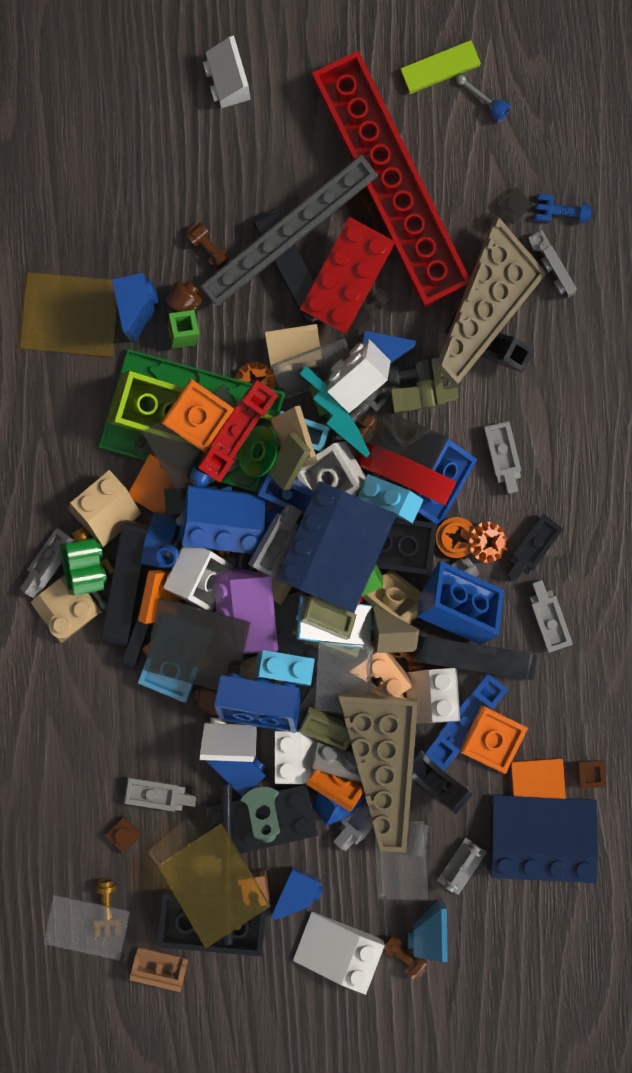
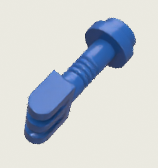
M536 195L537 201L546 202V204H535L534 210L544 212V215L534 214V221L551 223L552 214L580 217L579 223L590 221L592 206L587 205V203L582 202L581 207L553 204L554 195Z

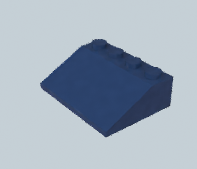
M319 481L276 580L355 613L397 515Z
M493 794L489 873L492 878L596 883L598 861L597 800Z

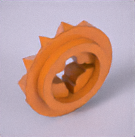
M251 362L238 369L235 379L250 382V372H252L256 378L265 377L261 383L270 389H275V376L267 365L260 362Z
M461 517L445 520L439 526L436 533V543L440 551L451 558H462L470 554L469 537L474 526L468 520ZM459 527H461L460 536L467 542H457L451 548L453 545L452 539L446 533L455 534Z
M487 521L475 526L469 537V547L473 556L485 563H492L502 558V553L507 550L505 545L508 539L504 535V529L495 522ZM486 537H494V540H492L491 542L493 548L485 547V545L487 544Z

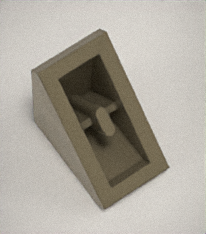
M378 606L373 609L372 633L377 653L414 652L417 649L419 629Z

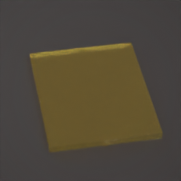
M28 272L25 306L23 308L21 349L113 357L115 327L118 317L117 301L112 280Z
M222 824L193 843H188L187 847L158 865L205 948H208L235 929L239 930L241 925L271 907Z

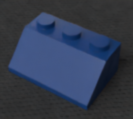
M143 273L112 280L122 329L131 342L138 340L156 312L155 304L159 303L156 288H154L151 279L147 280Z
M428 430L411 460L456 482L446 505L444 506L428 499L420 493L400 484H397V486L410 490L422 498L423 502L417 514L440 526L477 459L451 440Z
M188 485L179 530L182 546L254 554L264 535L265 499L258 496V494Z
M440 561L437 563L420 594L417 617L482 645L499 635L504 590Z
M238 674L221 675L214 706L219 719L222 721L296 733L301 695L299 688L288 682H281L280 685L271 684L270 681L263 678H254L253 681L244 679L243 676Z

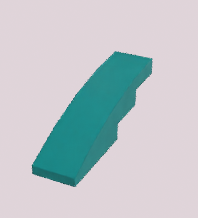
M306 366L300 375L319 391L313 400L332 415L326 424L367 458L370 455L369 450L349 413L327 392L328 386Z

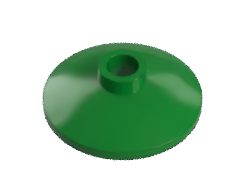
M262 425L254 427L240 447L239 463L242 471L250 477L257 478L265 475L276 461L279 444L277 435L271 428Z

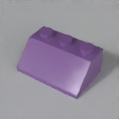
M238 567L213 575V591L216 601V617L218 620L221 650L234 654L258 653L261 650L278 651L271 576Z

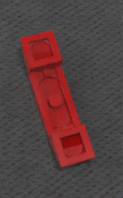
M255 380L235 405L233 412L203 455L197 468L218 482H221L233 464L234 456L260 417L265 416L278 394L260 381Z
M365 442L370 455L366 458L361 453L359 454L357 462L362 469L420 493L422 496L437 503L446 505L456 484L454 480L392 451Z

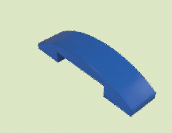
M488 673L459 706L460 721L447 722L424 754L445 771L460 752V748L481 705L493 710L508 689Z

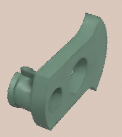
M257 787L248 791L240 801L248 806L254 838L270 843L280 833L275 808V798L279 792L269 787ZM264 806L270 809L269 817L264 820L258 819L256 817L257 809ZM267 829H270V830H271V832H270L269 834H267V835H264V834H263V832H264L265 830H267Z

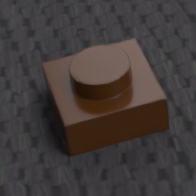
M604 760L577 762L579 788L606 787Z
M124 816L105 836L124 854L142 836V833Z

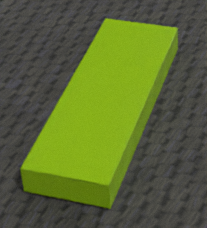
M472 40L400 68V72L409 94H412L477 68L481 65Z

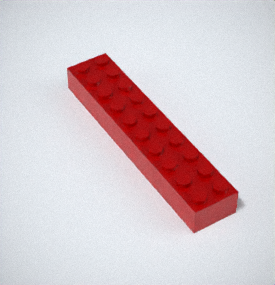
M359 50L312 72V82L351 163L362 154L378 174V177L369 183L365 189L379 215L387 237L396 242L393 249L423 310L465 290L470 278Z

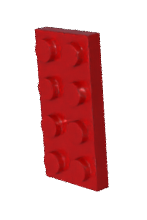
M349 217L300 310L347 334L396 242Z

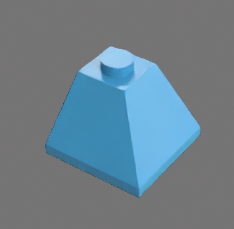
M438 899L413 924V933H408V949H413L414 957L447 962V908L443 899Z

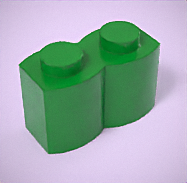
M94 538L61 543L60 553L68 594L76 596L104 590L106 573L100 567L99 558L102 557L100 544L96 543Z

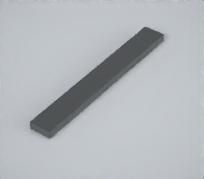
M361 154L200 287L214 305L218 307L376 179L378 174Z

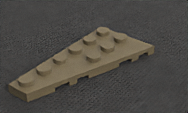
M499 217L494 218L436 365L452 384H458L547 274Z
M338 693L380 851L406 853L418 699Z

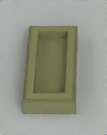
M296 432L288 434L277 454L274 465L268 471L282 490L291 488L311 451Z
M309 595L307 596L300 621L348 640L351 637L357 614Z
M308 708L299 725L298 732L346 751L351 742L346 723L314 708Z

